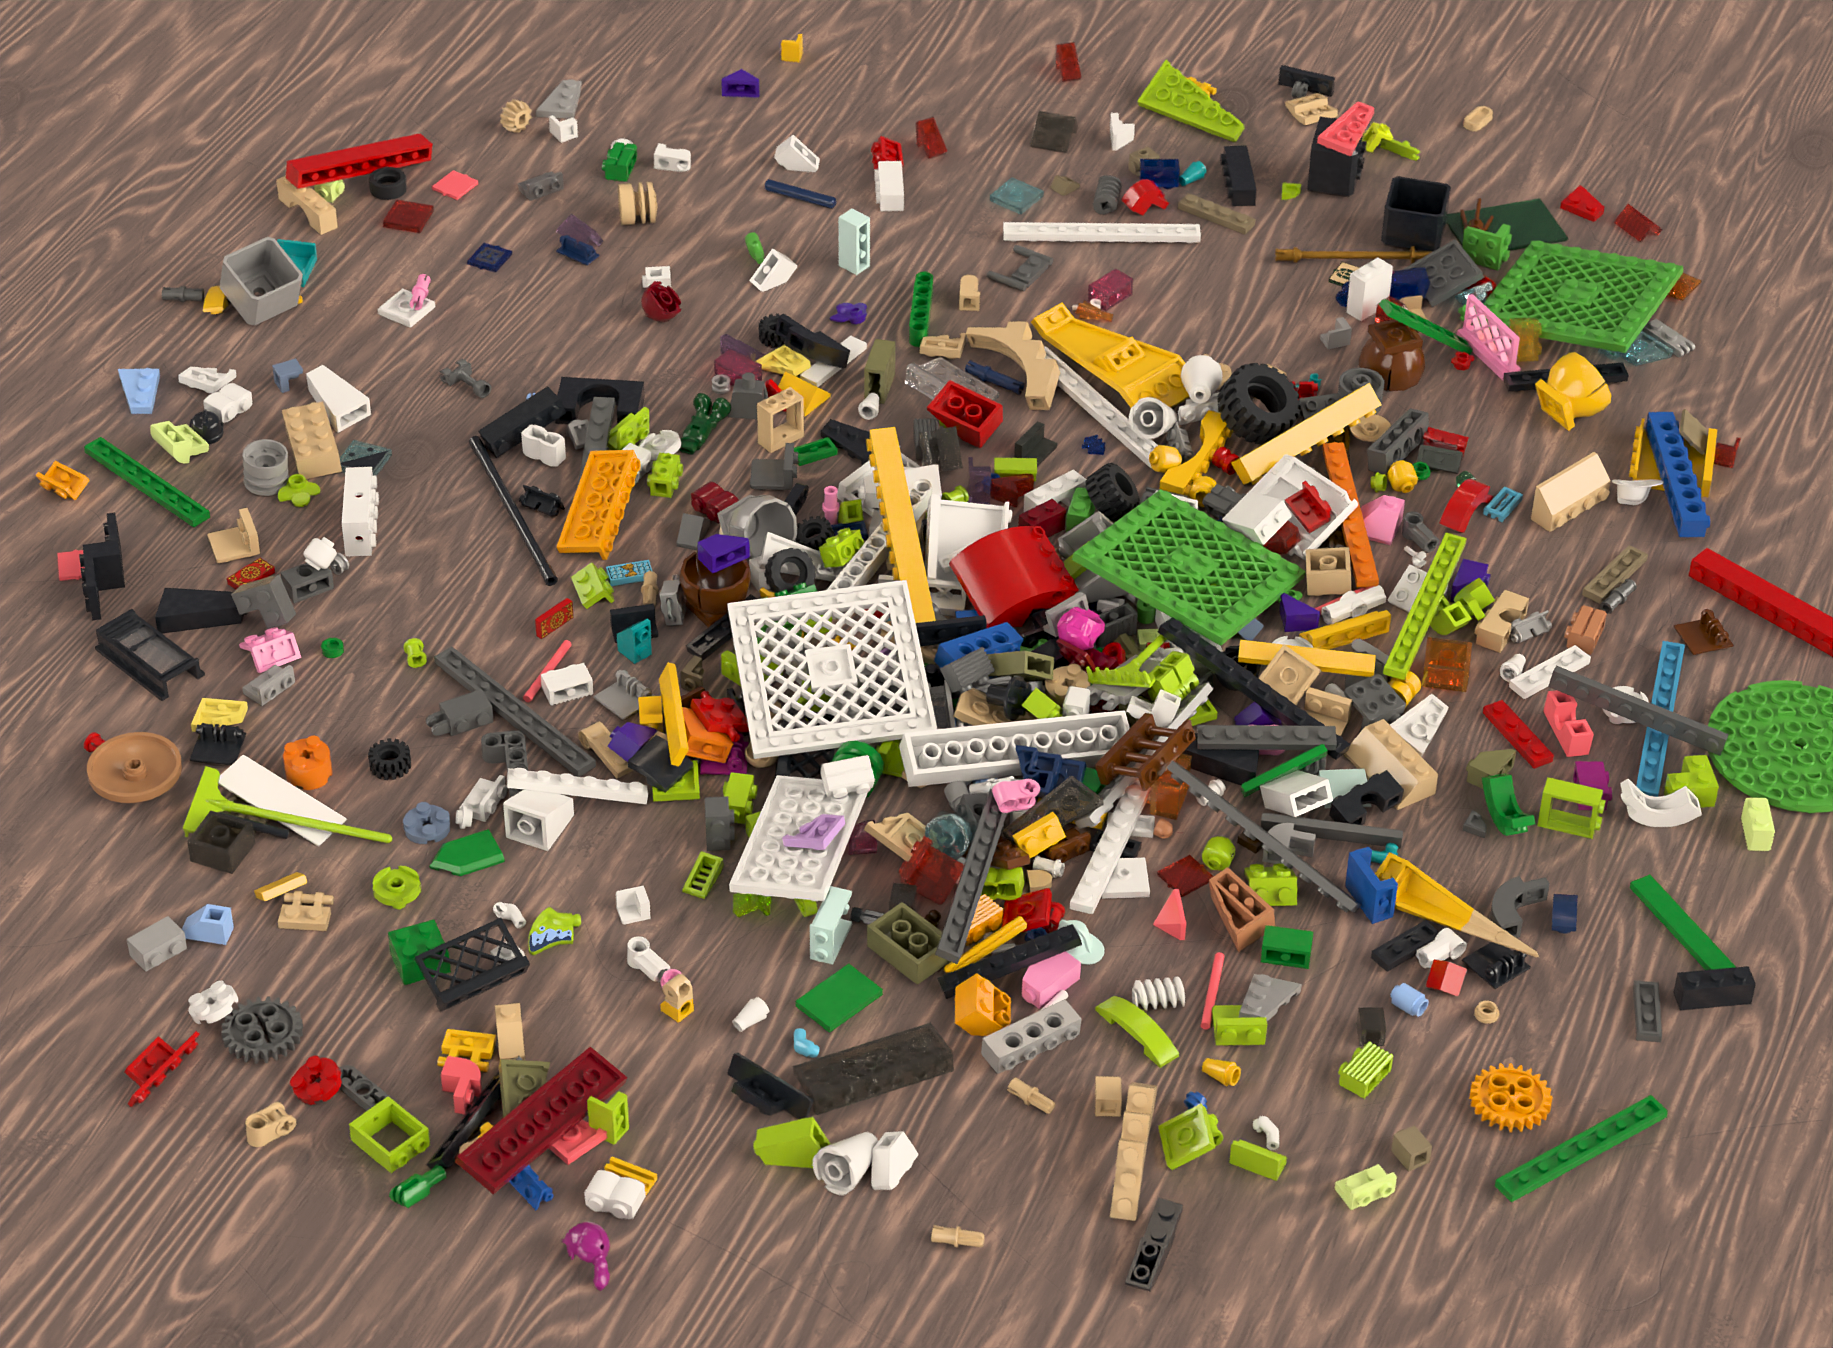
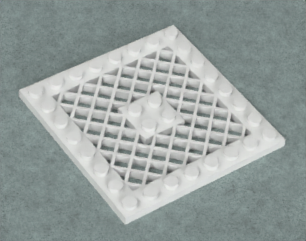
M906 580L727 603L754 759L839 748L841 744L847 741H860L869 744L899 740L907 732L937 730ZM876 610L884 614L880 619L873 615ZM854 613L862 617L858 622L850 618ZM831 616L839 619L835 625L828 621ZM889 618L891 620V625L886 623V621ZM809 619L817 622L813 628L805 624ZM867 620L875 624L871 630L863 626ZM787 621L794 625L790 631L783 627ZM845 623L852 627L849 632L841 629ZM764 625L772 628L768 634L760 630ZM822 626L830 630L826 636L818 632ZM880 628L888 632L884 638L877 634ZM800 629L808 633L804 638L796 635ZM858 631L866 635L862 640L854 637ZM777 632L785 636L781 642L773 638ZM835 634L843 638L839 644L832 640ZM756 636L762 639L759 644L757 643ZM893 636H894L895 644L892 643V642H890V639H891ZM813 637L820 641L817 646L809 643ZM871 639L879 643L875 648L867 644ZM790 640L798 644L794 649L787 646ZM848 642L856 646L852 651L851 645L847 644ZM768 643L775 647L772 652L764 649ZM883 647H886L892 652L886 656L880 651ZM803 648L807 649L805 650V656L799 653ZM861 650L869 653L865 659L857 655ZM780 651L788 654L785 660L777 657ZM760 655L765 657V660L762 663L760 660ZM896 655H898L899 663L893 660ZM874 658H877L880 661H882L879 667L875 666L870 662ZM793 659L801 662L798 668L790 664ZM771 661L778 665L775 671L767 667ZM854 662H856V663L859 664V666H858V668H857L856 670H855ZM888 665L895 669L892 675L884 671ZM806 667L808 668L809 675L803 672ZM865 668L873 672L869 678L861 674ZM784 669L792 673L788 679L780 675ZM763 673L769 676V678L765 682ZM900 674H902L903 682L897 679ZM878 676L886 680L882 686L874 682ZM797 677L805 681L801 687L793 683ZM775 680L782 684L778 690L770 686ZM857 680L863 683L859 689L857 688ZM891 684L900 688L895 694L888 690ZM810 685L812 693L816 692L814 695L806 691ZM869 687L877 691L873 697L865 693ZM788 688L795 692L791 698L783 694ZM846 690L854 694L850 700L842 696ZM766 692L773 695L769 700L767 699ZM904 692L906 694L907 701L901 698ZM823 693L831 697L827 703L819 699ZM882 695L890 699L886 705L878 701ZM801 696L809 700L804 706L796 702ZM859 698L867 702L863 708L855 704ZM778 699L786 703L782 709L774 705ZM836 701L845 705L840 711L832 707ZM895 703L903 707L899 713L891 709ZM814 704L822 708L818 714L809 710ZM872 706L881 710L876 716L869 712ZM791 707L799 711L795 717L787 713ZM850 709L858 713L854 719L846 715ZM770 711L776 714L772 720L770 716ZM827 712L835 716L831 722L823 718ZM804 715L812 719L808 725L800 721ZM781 718L789 722L785 728L777 724Z

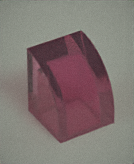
M875 820L863 821L854 826L849 838V855L877 853V839L864 830L868 822L873 821L875 824Z

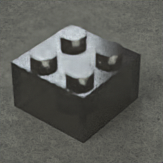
M210 810L187 841L190 862L233 874L255 844L253 823Z

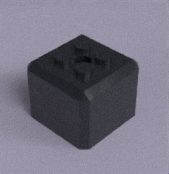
M1320 116L1311 146L1307 191L1349 197L1354 194L1357 180L1361 179L1362 169L1364 168L1365 158L1363 156L1367 144L1364 141L1365 131L1352 155L1348 156L1317 143L1318 136L1337 120Z
M1400 176L1392 178L1384 209L1381 241L1386 246L1406 249L1414 247L1415 250L1434 252L1439 249L1447 222L1451 187L1446 183Z

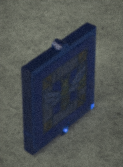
M483 243L468 259L467 264L478 267L480 270L485 269L497 272L510 258L513 251L501 248L499 245L494 246Z

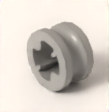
M722 374L714 376L712 378V390L717 394L729 392L730 378Z
M337 553L329 567L335 574L340 575L343 571L349 569V562L343 554Z

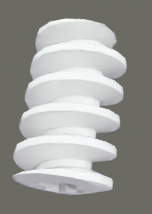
M1178 976L1173 978V982H1171L1169 977H1165L1163 984L1159 978H1155L1153 984L1150 979H1145L1144 985H1142L1140 980H1136L1132 988L1133 1004L1137 1007L1141 1004L1144 1011L1147 1010L1148 1003L1152 1004L1154 1010L1157 1009L1158 1002H1161L1163 1009L1167 1008L1168 1001L1171 1002L1173 1008H1176L1178 1000H1180L1183 1007L1185 1005L1184 987Z

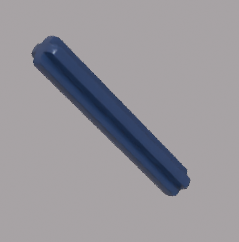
M767 179L765 182V190L831 209L836 206L835 197Z

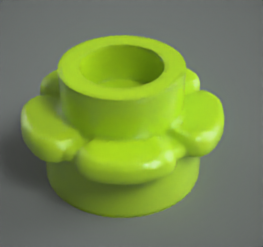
M1376 472L1375 476L1371 477L1370 482L1371 488L1376 493L1385 491L1387 488V476Z

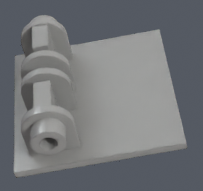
M619 670L615 675L617 682L593 697L624 720L639 711L638 697L655 695L652 694L649 687L642 685L641 681L637 680V678L631 677L626 670Z

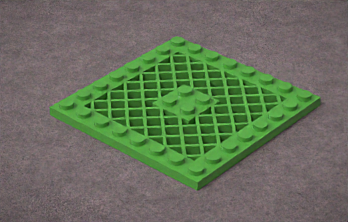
M1532 241L1483 304L1516 334L1626 353L1683 274V266L1674 263L1657 262L1652 259H1639L1634 256H1621L1616 253H1603L1598 250H1585L1579 247H1567L1561 244Z
M1162 489L1075 551L1072 557L1073 561L1171 618H1175L1185 626L1220 646L1277 601L1283 593L1288 592L1304 579L1306 571L1297 564L1285 560L1279 554L1264 548L1260 543L1248 539L1242 533L1232 530L1223 522L1209 517L1205 512L1195 509L1189 503L1172 496L1170 492Z

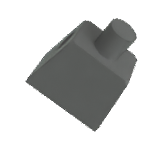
M749 372L744 373L742 379L735 380L730 403L731 412L728 417L758 420L757 403L768 398L765 382L755 380V375Z

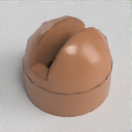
M1161 818L1154 828L1153 835L1162 839L1169 838L1173 833V826L1169 821Z

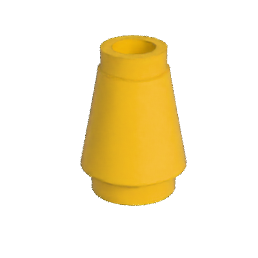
M1206 1058L1202 1064V1072L1225 1086H1234L1240 1078L1241 1069L1235 1062Z

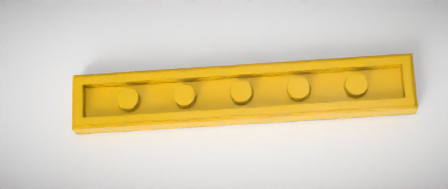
M1240 640L1238 662L1269 665L1283 644ZM1286 645L1318 667L1321 672L1365 677L1374 676L1376 655Z
M668 662L659 678L671 765L679 767L689 749L675 664Z

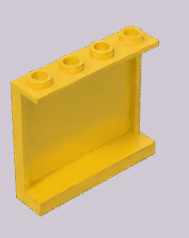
M1642 418L1641 425L1636 426L1632 450L1635 452H1632L1631 464L1634 465L1630 466L1629 477L1633 478L1632 481L1661 480L1646 430L1643 429L1645 419ZM1709 428L1706 452L1703 455L1693 446H1690L1685 438L1683 442L1684 447L1688 449V459L1692 461L1693 474H1696L1697 487L1701 489L1702 497H1709L1717 437V429ZM1663 484L1651 486V489L1665 491Z

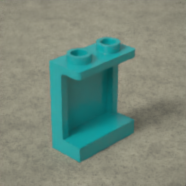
M278 239V244L303 274L301 287H304L317 261L316 244Z

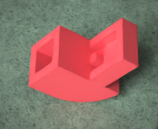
M448 1056L441 1072L442 1091L454 1093L455 1113L465 1114L468 1105H472L474 1096L478 1097L482 1092L481 1073L474 1062L464 1058Z

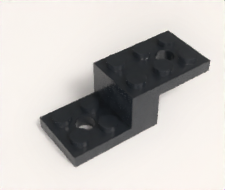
M115 512L106 513L107 522L103 523L106 536L105 542L84 544L83 554H79L81 567H85L81 568L82 581H84L82 582L83 594L85 598H89L85 599L86 611L91 612L92 621L102 620L99 591L125 588L121 543Z

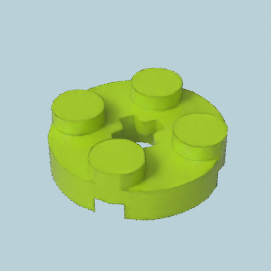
M398 866V869L393 870L390 867L384 868L373 878L374 898L382 904L392 906L394 909H403L406 904L414 901L421 892V882L418 873L407 866Z

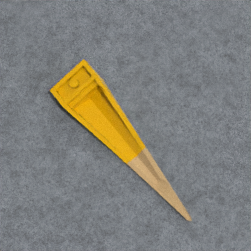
M1389 852L1376 871L1375 875L1380 881L1394 878L1398 883L1395 909L1513 950L1539 957L1535 950L1470 907L1409 861Z

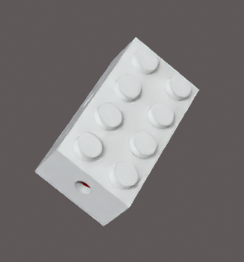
M372 467L346 468L342 511L345 556H372V547H376V534L373 533H377V520L374 519H378V507L375 505H379V493L375 489L377 488V476H373Z

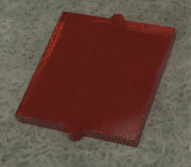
M1191 855L1157 871V875L1167 883L1168 888L1173 890L1179 889L1181 897L1209 883V879L1214 877L1204 868L1203 864L1198 863Z

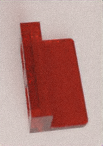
M1629 204L1626 205L1614 221L1616 225L1639 242H1642L1650 231L1658 236L1663 230Z

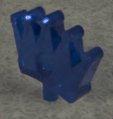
M1098 435L1085 437L1082 449L1087 448L1088 454L1104 455L1106 443L1102 442V438L1098 439Z

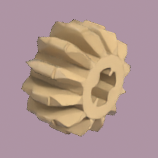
M513 99L511 102L506 103L505 108H502L504 111L500 114L502 117L500 123L503 124L506 130L520 133L521 130H525L526 125H530L528 121L532 118L530 115L532 110L525 102Z

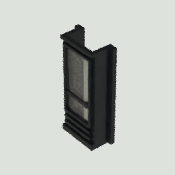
M133 609L96 629L98 645L95 646V650L161 701L169 697L167 681L182 672L187 671L196 679L205 676V672L200 669L198 658L192 657L139 617Z

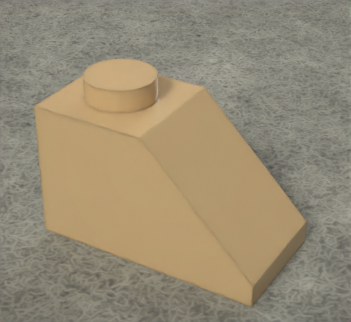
M520 1003L495 1005L500 1060H510L517 1056L525 1060Z

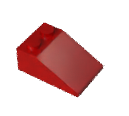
M951 380L948 381L927 406V410L959 438L980 449L1003 422V407L1001 404Z

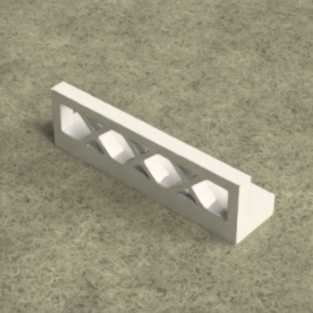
M879 575L878 584L894 582L893 576ZM927 579L929 587H936L939 590L937 593L930 592L932 602L939 608L941 615L955 616V611L965 610L966 593L960 582ZM951 589L962 590L961 595H953L949 591Z

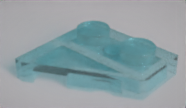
M1641 331L1627 352H1620L1619 356L1638 366L1671 358L1674 350Z

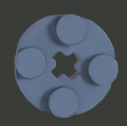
M428 802L418 803L416 808L411 809L403 819L405 835L410 841L418 844H427V841L434 839L435 843L443 840L450 832L449 812L439 806L430 805Z

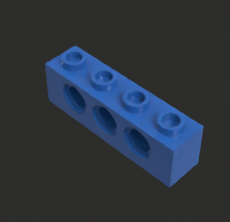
M1008 622L939 644L934 662L942 668L981 647L984 648L986 654L1020 651L1023 638Z

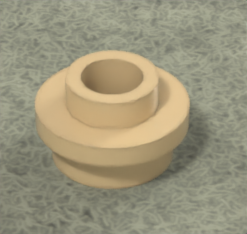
M1482 1001L1476 1006L1474 1016L1482 1023H1494L1499 1018V1010L1492 1001Z

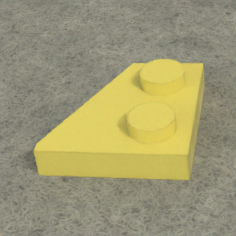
M785 344L755 361L757 369L784 374L786 371L794 376L811 368L810 361L785 346Z
M202 698L191 723L192 732H196L197 725L202 723L213 724V727L215 724H219V727H221L222 725L228 726L242 723L248 710L247 702Z

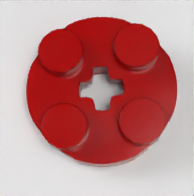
M315 1055L309 1057L306 1063L297 1070L290 1079V1085L302 1103L315 1105L314 1101L322 1099L325 1102L338 1092L342 1084L340 1078L342 1073L333 1060L319 1058V1056ZM318 1078L321 1079V1081H320L319 1083H318V1082H314V1081H315L316 1079H318Z

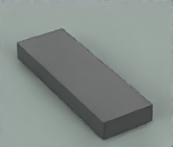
M1634 981L1633 997L1636 1040L1661 1042L1662 1026L1659 982Z

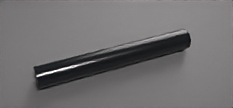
M220 812L218 818L220 822L284 839L288 838L290 831Z

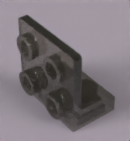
M1039 111L1030 143L1031 147L1067 153L1072 133H1076L1078 129L1076 117Z

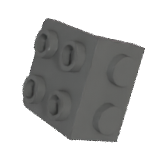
M794 443L785 444V459L752 460L750 487L752 489L792 490L793 478H797L798 452H794Z
M1379 674L1345 688L1344 695L1352 699V704L1364 717L1359 732L1365 726L1382 719L1389 725L1403 715L1406 703Z

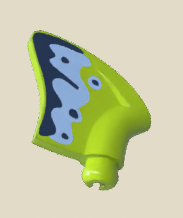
M551 907L546 908L538 915L531 927L528 943L529 954L536 955L556 945L573 944V927L581 925V916L579 914L572 915V913H559Z

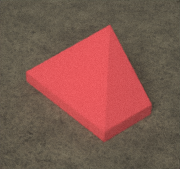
M1174 889L1153 925L1179 940H1185L1186 920L1179 889Z

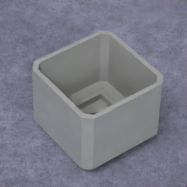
M265 237L224 256L220 289L247 324L255 326L298 305L303 274L274 238ZM259 292L263 293L264 295L257 297L254 295V293Z

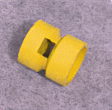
M1411 671L1408 672L1405 680L1393 677L1388 683L1406 703V706L1421 689L1419 678Z

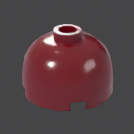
M654 281L645 289L641 305L648 318L657 322H667L681 311L679 305L682 303L678 294L670 286L666 288L662 286L663 282Z

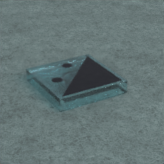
M353 440L340 457L342 472L345 473L346 468L372 467L373 476H376L392 456V450Z

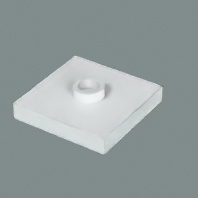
M1119 858L1102 894V899L1150 897L1145 858Z

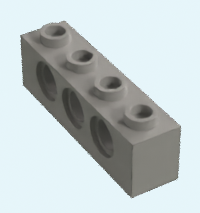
M1063 999L982 1039L981 1054L997 1074L1005 1070H1011L1017 1064L1031 1060L1046 1050H1052L1057 1045L1076 1038L1080 1034L1081 1017Z

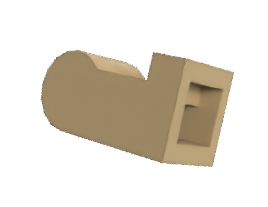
M965 275L961 278L959 310L979 311L980 292H978V278L973 275Z

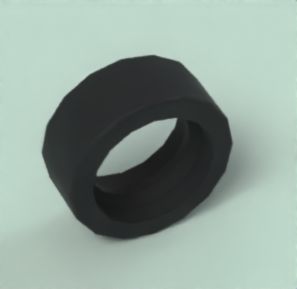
M383 167L370 174V192L378 199H397L403 196L407 190L406 175L399 168ZM394 182V184L383 185L382 183Z

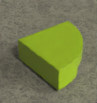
M1282 183L1281 200L1297 197L1301 192L1302 184Z

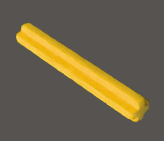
M1021 916L1015 918L962 954L958 964L953 962L947 964L944 967L945 973L947 974L966 967L971 963H976L1027 928L1025 920Z

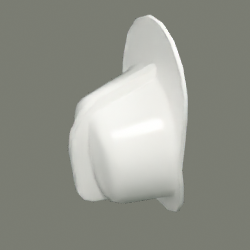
M1652 479L1634 481L1612 480L1613 483L1617 484V501L1620 504L1638 505L1644 502L1648 497L1651 486L1664 483L1662 480Z

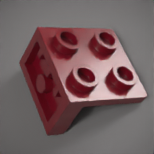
M1060 638L1056 641L1060 648V654L1069 662L1068 666L1077 664L1086 673L1087 666L1090 667L1092 673L1096 671V667H1099L1100 670H1105V668L1114 670L1119 666L1117 660L1094 648L1083 651Z

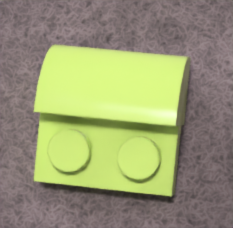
M170 421L151 425L150 432L152 438L180 463H189L191 455L208 452L209 444L187 424L174 426Z

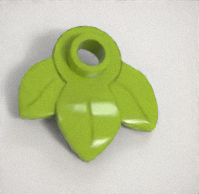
M294 474L289 477L287 485L279 489L278 500L280 502L291 500L293 505L304 507L309 504L310 496L320 494V487L316 483L308 482L303 475Z

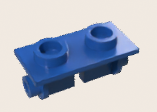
M528 1165L509 1182L535 1210H538L540 1201L545 1200L548 1202L553 1198V1190L542 1180L538 1181L539 1176Z

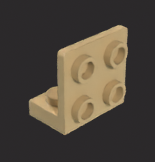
M248 508L239 509L238 527L208 534L217 563L260 554L258 534Z
M1309 687L1306 692L1304 710L1325 726H1335L1336 734L1342 736L1350 720L1352 699Z

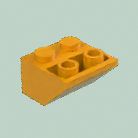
M976 973L956 986L955 1024L972 1036H988L1011 1025V998L1007 993L995 987L989 980Z

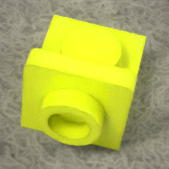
M1375 122L1371 124L1364 134V141L1367 142L1366 151L1373 152L1380 144L1382 138L1389 141L1393 139L1390 128L1387 125Z

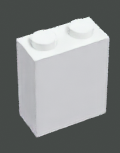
M1376 258L1350 274L1346 311L1348 314L1363 321L1382 309L1379 305L1382 299L1389 301L1393 266L1380 258Z
M1249 491L1227 513L1222 521L1232 530L1240 532L1248 539L1264 545L1292 515L1283 500Z
M1299 770L1260 786L1265 808L1293 817L1333 801L1328 779Z

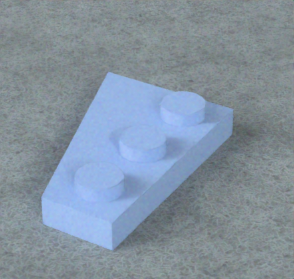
M118 369L119 378L122 382L131 414H152L160 378L159 369Z

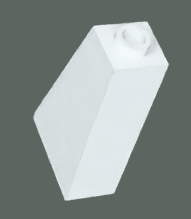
M324 365L306 373L309 392L316 402L323 401L329 422L336 432H340L371 415L369 398Z
M938 465L904 470L908 489L917 479L925 478L932 483V494L940 495L941 500L942 492ZM873 476L864 477L863 485L858 488V498L862 499L863 508H879V502H881V499L876 497V486H878V483L873 482Z

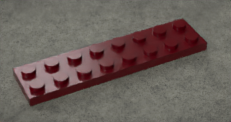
M589 1047L456 1157L455 1163L488 1191L495 1194L588 1115L587 1100L591 1096L604 1102L626 1083L628 1077L592 1047Z

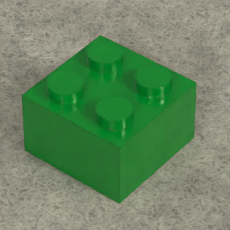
M435 919L388 932L390 954L403 984L407 985L425 980L414 960L415 956L445 943ZM447 949L444 956L449 958V951ZM431 957L423 960L427 968L437 971L440 960ZM442 961L439 972L450 973V964Z

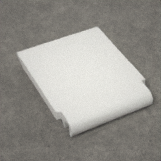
M1285 454L1250 491L1283 500L1285 503V499L1303 489L1302 482L1307 481L1310 486L1314 485L1316 487L1319 497L1329 503L1331 507L1330 522L1309 534L1289 510L1292 516L1268 540L1290 556L1295 553L1300 558L1306 560L1305 549H1317L1356 509L1358 502L1355 499L1351 501L1347 491L1297 458Z

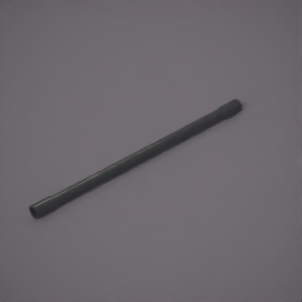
M479 436L471 437L469 444L473 452L480 460L531 553L546 585H555L558 578L551 565L548 564L495 468L485 445Z

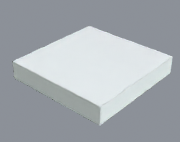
M402 288L378 308V314L411 328L435 308V302L425 298L422 308L414 310L416 303L413 308L410 307V301L413 296L412 292Z

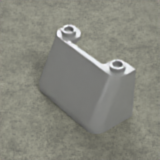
M1100 511L1096 512L1058 538L1061 556L1067 559L1084 544L1114 523ZM1089 569L1075 579V584L1079 589L1075 594L1079 592L1086 594L1088 604L1098 600H1106L1129 594Z

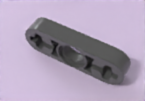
M350 1065L339 1067L342 1073L340 1076L342 1080L340 1090L366 1111L374 1107L375 1102L378 1104L389 1096L355 1067ZM361 1088H367L370 1090L366 1094L357 1093V1091Z

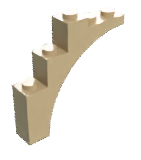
M1008 322L1006 328L968 327L966 335L971 347L986 348L1000 352L1013 359L1024 370L1027 376L1025 397L1029 409L1050 410L1060 370L1056 359H1045L1046 352L1042 340H1031L1032 333L1028 322Z
M1135 1082L1129 1085L1122 1134L1118 1145L1110 1213L1112 1218L1136 1221L1149 1130L1155 1109L1157 1085Z

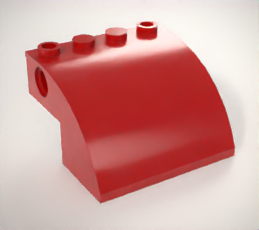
M1041 526L1012 527L991 533L967 546L949 562L951 569L978 615H985L987 628L1008 622L1012 627H1022L1033 609L1052 608L1072 597L1079 590Z

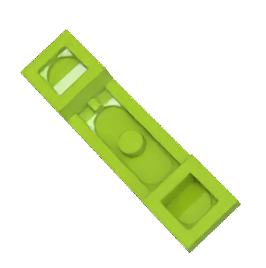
M1113 996L1095 1007V1011L1110 1024L1117 1022L1144 1046V1054L1159 1068L1179 1057V1052L1165 1032L1152 1018L1133 1003L1121 997Z

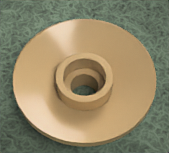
M1373 414L1366 419L1364 416L1360 417V423L1349 429L1356 438L1375 442L1391 427V424L1384 417Z

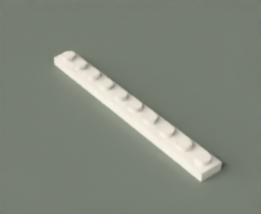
M1003 223L1004 240L1193 243L1200 242L1201 238L1200 224Z
M1044 347L1046 352L1045 359H1056L1060 370L1057 385L1145 464L1152 468L1149 463V454L1158 445L1151 439L1137 436L1135 431L1131 429L1128 418L1050 349Z
M1139 778L1125 789L1126 793L1120 798L1070 901V909L1088 914L1094 913L1156 781L1147 791H1142Z

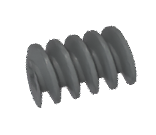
M1105 175L1099 178L1093 201V208L1098 214L1105 215L1117 209L1122 188V182L1117 177Z

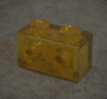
M1534 317L1510 318V329L1520 338L1516 362L1539 361V355L1542 352L1541 343H1539L1542 326L1539 320Z

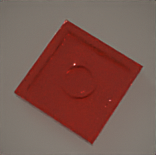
M397 199L384 218L383 227L421 233L434 212V206Z

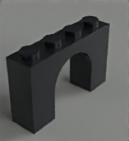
M561 377L557 396L560 398L566 414L556 419L555 424L568 425L570 422L577 420L580 409L585 404L592 402L594 397L615 399V405L618 406V424L630 413L635 415L643 408L645 399L644 381Z

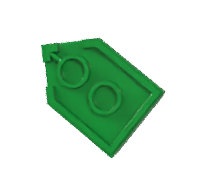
M487 829L443 843L429 868L438 871L443 869L451 871L453 875L463 876L503 863L505 859L490 830Z

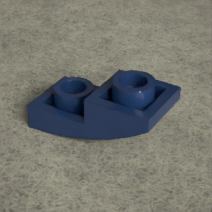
M1553 894V931L1563 934L1570 933L1571 931L1576 932L1578 895Z

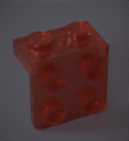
M924 836L921 842L917 840L911 850L913 855L910 860H905L898 872L901 874L900 883L934 903L942 905L959 879L964 865L934 848L933 841Z

